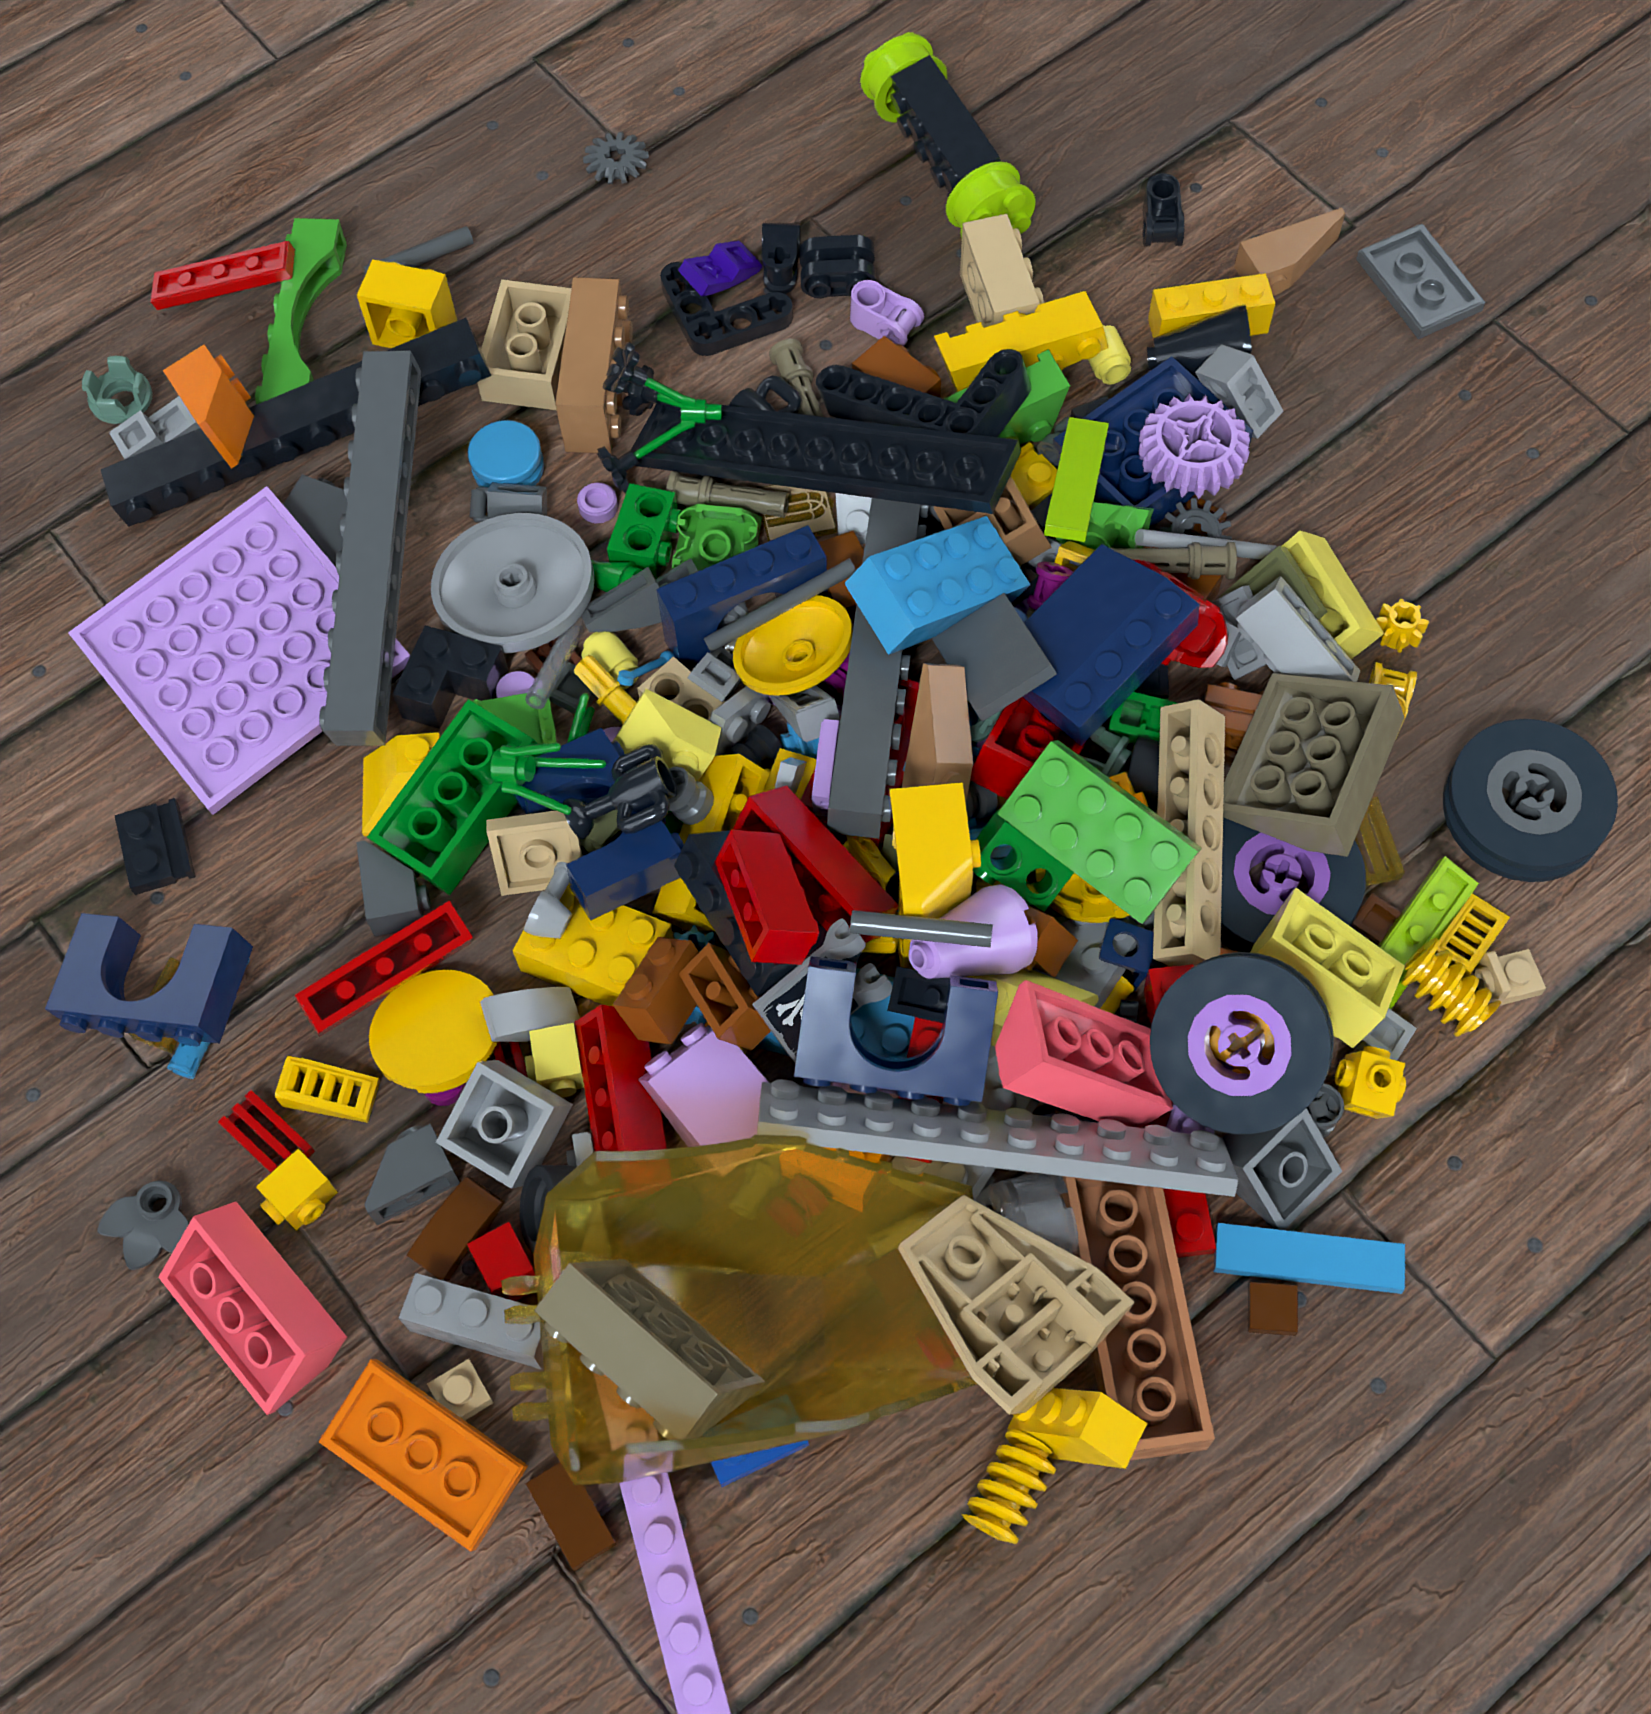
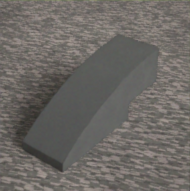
M691 558L657 579L649 567L590 602L581 615L585 626L589 632H614L661 623L656 589L696 573L699 570Z

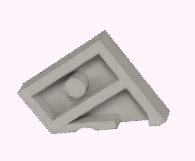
M746 686L712 712L710 722L721 727L715 756L727 755L726 752L737 742L742 743L748 736V733L765 719L771 707V704L768 702L769 695L758 693Z

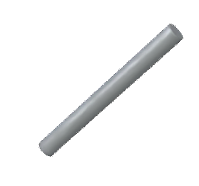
M1138 529L1135 534V543L1137 545L1156 548H1187V545L1192 544V542H1199L1201 546H1226L1227 542H1235L1237 557L1257 560L1264 559L1277 547L1276 545L1146 529Z

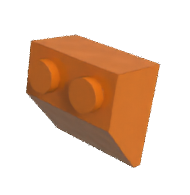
M205 344L164 369L163 372L197 424L232 469L239 463L254 415L245 403L251 397L238 378L232 381L229 380L235 374L223 356L220 354L214 358Z

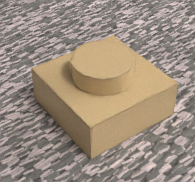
M470 1359L427 1383L435 1400L463 1420H467L494 1403Z

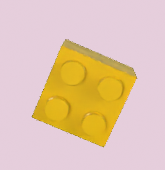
M372 259L357 293L372 345L394 348L458 321L446 274L438 273L431 269L423 270L403 266L396 262H383Z

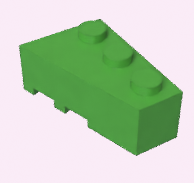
M1049 349L1037 355L1039 362L1026 367L1031 383V391L998 438L1015 439L1021 444L1029 441L1038 442L1043 440L1048 434H1051L1070 385ZM966 389L944 399L957 403Z

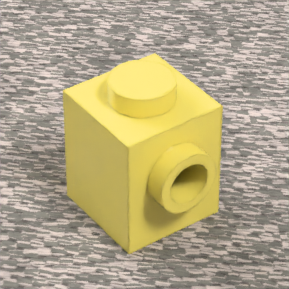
M574 1023L529 1031L533 1055L525 1056L528 1078L534 1082L537 1081L538 1084L562 1098L575 1094L577 1089L584 1088Z

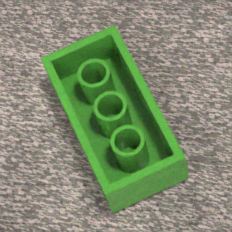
M1059 740L1051 741L997 813L1141 924L1150 917L1202 849Z

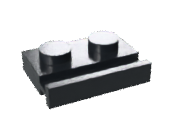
M175 798L168 799L169 803L157 806L155 803L114 815L129 887L134 895L175 884L177 879L196 877L180 806Z

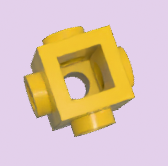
M1364 1046L1363 1051L1346 1054L1345 1059L1340 1061L1335 1074V1084L1339 1086L1338 1092L1344 1101V1110L1375 1119L1393 1117L1396 1104L1402 1099L1406 1088V1078L1403 1076L1405 1063L1390 1059L1391 1052L1371 1046Z

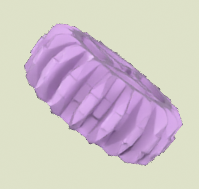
M1189 393L1184 402L1179 401L1173 396L1169 406L1160 403L1155 410V414L1149 413L1145 426L1140 432L1139 441L1141 443L1138 452L1140 459L1143 460L1144 472L1152 473L1153 484L1164 481L1166 493L1173 488L1180 489L1182 498L1188 491L1194 492L1199 499L1203 495L1204 490L1215 496L1220 490V486L1229 489L1230 485L1233 484V480L1239 479V476L1243 473L1244 464L1247 463L1250 453L1248 450L1250 442L1249 433L1245 432L1244 420L1236 419L1235 408L1224 411L1222 400L1216 404L1208 403L1207 396L1205 395L1200 401H1194Z

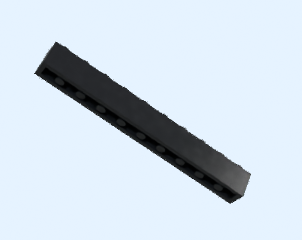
M467 318L386 350H411L421 369L418 406L436 401L444 395L466 386H472L480 380L491 376L479 342ZM362 361L249 407L254 418L239 463L232 469L201 428L101 469L111 507L126 525L130 527L173 508L181 507L187 502L204 495L220 491L222 488L240 480L256 476L260 472L276 465L292 461L296 457L312 450L328 446L336 440L355 433L352 421L353 404L358 403L359 391L356 386V370L362 367Z

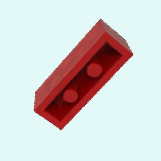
M731 829L715 860V864L751 962L802 965L811 947L817 942L819 928L817 921L813 918L805 898L804 888L799 883L792 865L791 856L787 853L781 835L778 833Z

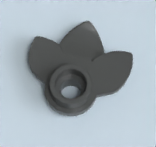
M160 1180L144 1185L137 1193V1196L116 1200L103 1215L97 1232L107 1237H122L126 1265L130 1270H136L151 1264L159 1256L162 1249L172 1253L188 1227L189 1222L180 1212L182 1197L179 1190L173 1184ZM166 1198L164 1208L157 1212L153 1211L154 1203L158 1199Z

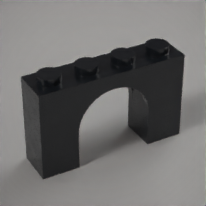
M730 830L689 834L674 867L757 997L763 996L798 965L751 962L715 864V860ZM818 923L819 935L817 942L811 947L805 960L819 949L825 941L827 930L820 923ZM862 952L853 957L844 958L842 960L857 962Z

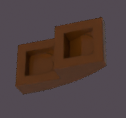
M466 1176L425 1226L407 1253V1256L439 1280H450L469 1250L467 1244L485 1235L505 1201L470 1176Z

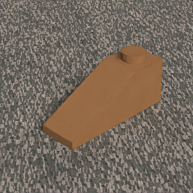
M1339 208L1240 242L1234 268L1240 277L1266 273L1273 296L1282 293L1284 290L1289 289L1339 238L1345 211L1343 208Z
M923 663L902 788L963 783L966 804L973 767L965 670L961 665Z

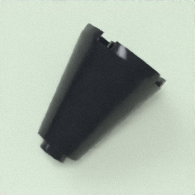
M1237 305L1153 338L1154 346L1147 347L1149 371L1172 356L1199 380L1195 372L1221 344L1251 354L1252 346L1246 305Z

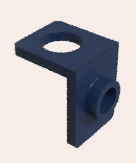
M1110 919L1107 924L1099 952V959L1133 971L1130 982L1134 987L1133 991H1136L1145 977H1147L1148 969L1157 968L1158 961L1153 959L1154 932L1117 919ZM1119 934L1132 936L1137 942V953L1131 957L1119 955L1113 948L1114 937Z

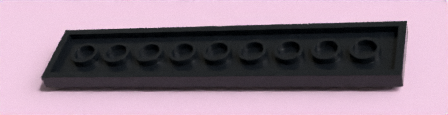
M663 402L658 405L656 404L631 451L634 453L681 423V408ZM722 405L721 420H706L705 424L695 423V427L683 431L638 459L639 464L636 466L993 514L1020 456L1021 448L1019 441L1015 439Z

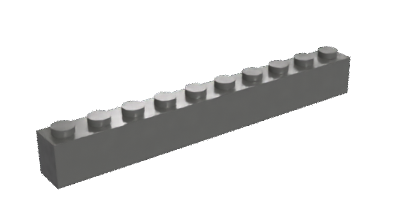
M411 350L363 352L362 367L356 370V386L359 395L358 403L353 404L352 421L355 433L354 440H350L348 444L351 471L350 477H346L344 481L347 509L346 514H342L340 518L343 546L342 551H339L336 556L339 584L338 589H335L332 594L335 622L334 628H330L328 632V647L331 652L330 667L325 668L323 677L324 687L327 691L326 706H322L319 713L321 730L336 746H385L421 382V369Z
M872 498L863 563L869 556L924 538L926 525H920L918 522L919 518L927 519L928 505ZM858 605L856 606L828 805L827 829L835 834L879 839L881 822L890 823L891 801L890 796L885 795L886 785H895L897 760L889 759L890 749L899 750L902 724L894 723V715H903L906 689H899L898 683L899 680L907 681L910 655L902 654V650L888 655Z

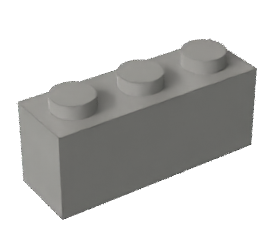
M1281 576L1241 605L1235 618L1238 621L1237 627L1248 642H1255L1265 653L1264 660L1274 673L1357 682L1360 674L1358 667Z
M418 1273L414 1275L399 1316L401 1322L410 1332L538 1369L543 1367L553 1337L544 1328L546 1321L534 1311L536 1309L534 1306Z

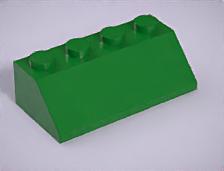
M468 699L367 838L397 861L413 870L419 877L450 896L489 842L486 820L507 817L518 802L514 794L503 793L502 783H496L491 777L490 765L494 752L501 748L502 745L519 747L536 745L537 742L527 734ZM536 754V755H531V756H533V757H538V756H540V755H542V754Z

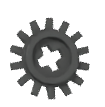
M619 131L616 140H613L611 134L607 132L605 133L607 142L595 137L593 143L596 146H586L585 153L589 154L583 157V163H591L586 168L588 174L597 170L595 176L597 181H600L604 176L608 178V184H613L615 179H621L622 183H626L627 176L632 175L635 178L640 176L636 170L637 167L642 169L647 167V163L641 160L649 158L648 152L641 150L646 148L645 143L635 142L637 140L635 135H629L623 141L624 132ZM617 151L618 154H623L621 161L614 162L612 158H609L611 156L610 152Z
M1197 498L1191 499V509L1185 510L1181 502L1176 504L1180 514L1177 517H1174L1169 512L1165 515V518L1172 522L1171 527H1160V531L1185 534L1186 530H1193L1194 524H1201V531L1207 533V537L1232 540V536L1222 535L1223 530L1231 527L1230 520L1219 523L1218 520L1225 511L1220 507L1212 514L1210 512L1212 501L1206 500L1203 509L1198 508Z

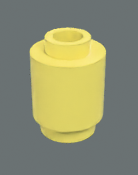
M1103 325L1108 348L1100 351L1098 355L1088 359L1095 376L1101 379L1103 383L1111 385L1124 380L1130 374L1131 358L1117 329L1114 326Z
M595 632L583 644L582 659L588 655L593 656L616 681L619 671H632L639 668L637 666V658L614 632ZM625 685L622 686L624 690L630 687Z

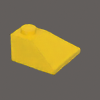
M439 732L397 735L385 743V746L379 747L363 758L362 834L364 837L369 835L441 737Z

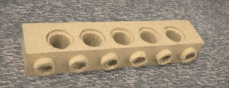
M1199 699L1164 706L1160 710L1157 814L1202 848L1154 911L1153 959L1170 967L1190 964L1196 966L1202 961L1220 955L1225 716Z

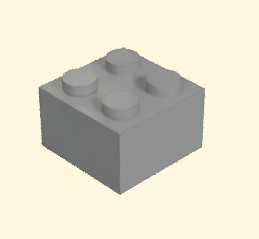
M499 1060L478 1061L435 1143L509 1188L521 1187L529 1171L536 1165H542L573 1104Z

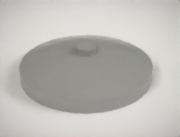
M506 514L487 519L470 527L447 546L433 571L431 597L439 619L448 632L501 646L503 653L520 652L544 645L559 637L574 625L590 602L594 588V568L584 541L565 523L540 514Z

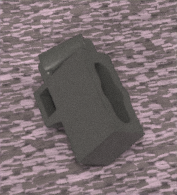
M491 483L490 487H477L471 490L469 518H472L477 523L513 513H533L547 516V487Z

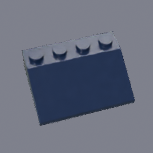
M1172 356L1082 418L1109 423L1094 502L1154 508L1149 529L1164 519L1168 512L1171 514L1177 509L1176 504L1180 502L1182 505L1185 504L1195 494L1192 491H1188L1182 498L1180 489L1173 488L1166 493L1164 481L1153 484L1152 473L1144 472L1143 460L1140 459L1138 452L1141 443L1139 438L1149 413L1155 414V410L1160 403L1169 406L1173 396L1179 401L1184 402L1189 393L1194 401H1200L1205 395L1207 396L1208 403L1216 404L1220 401ZM1222 402V404H1223V406H1224V407H1223V410H1224V411L1230 410V409ZM1244 422L1245 432L1249 433L1251 442L1253 430ZM1066 430L1053 438V445L1060 455Z
M1101 544L1024 622L1057 675L1022 697L1077 744L1082 746L1198 626L1200 604L1168 578Z

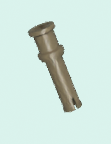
M785 339L776 343L770 349L769 357L771 362L777 365L780 377L796 389L802 398L801 407L797 414L824 417L811 385L813 372L809 366L805 365L802 357V344L796 339Z
M671 471L666 491L676 492L677 504L690 506L705 504L742 508L751 513L785 518L789 505L788 492L717 483L711 476H704L703 479L680 476L679 471Z
M1192 542V544L1187 545V548L1109 547L1130 559L1149 561L1160 568L1161 572L1186 573L1187 577H1191V579H1199L1200 575H1225L1227 579H1234L1236 574L1237 552L1235 542H1227L1226 546H1201L1199 542Z

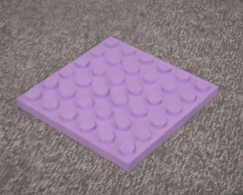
M266 486L68 633L205 807L214 815L322 732L319 713L321 707L326 706L327 691L324 687L323 677L325 668L330 667L331 652L328 647V632L330 628H334L335 613L332 608V594L335 589H338L339 575L334 564L268 486ZM397 639L395 640L392 678L405 668L410 658V654Z

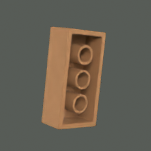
M573 277L555 403L565 452L597 453L598 448L605 446L608 452L612 454L613 439L620 438L621 417L617 415V407L622 406L625 393L617 394L603 389V383L608 378L606 375L609 366L616 364L613 360L614 351L617 347L623 349L628 341L632 343V321L627 320L629 300L628 296L622 295L619 279Z

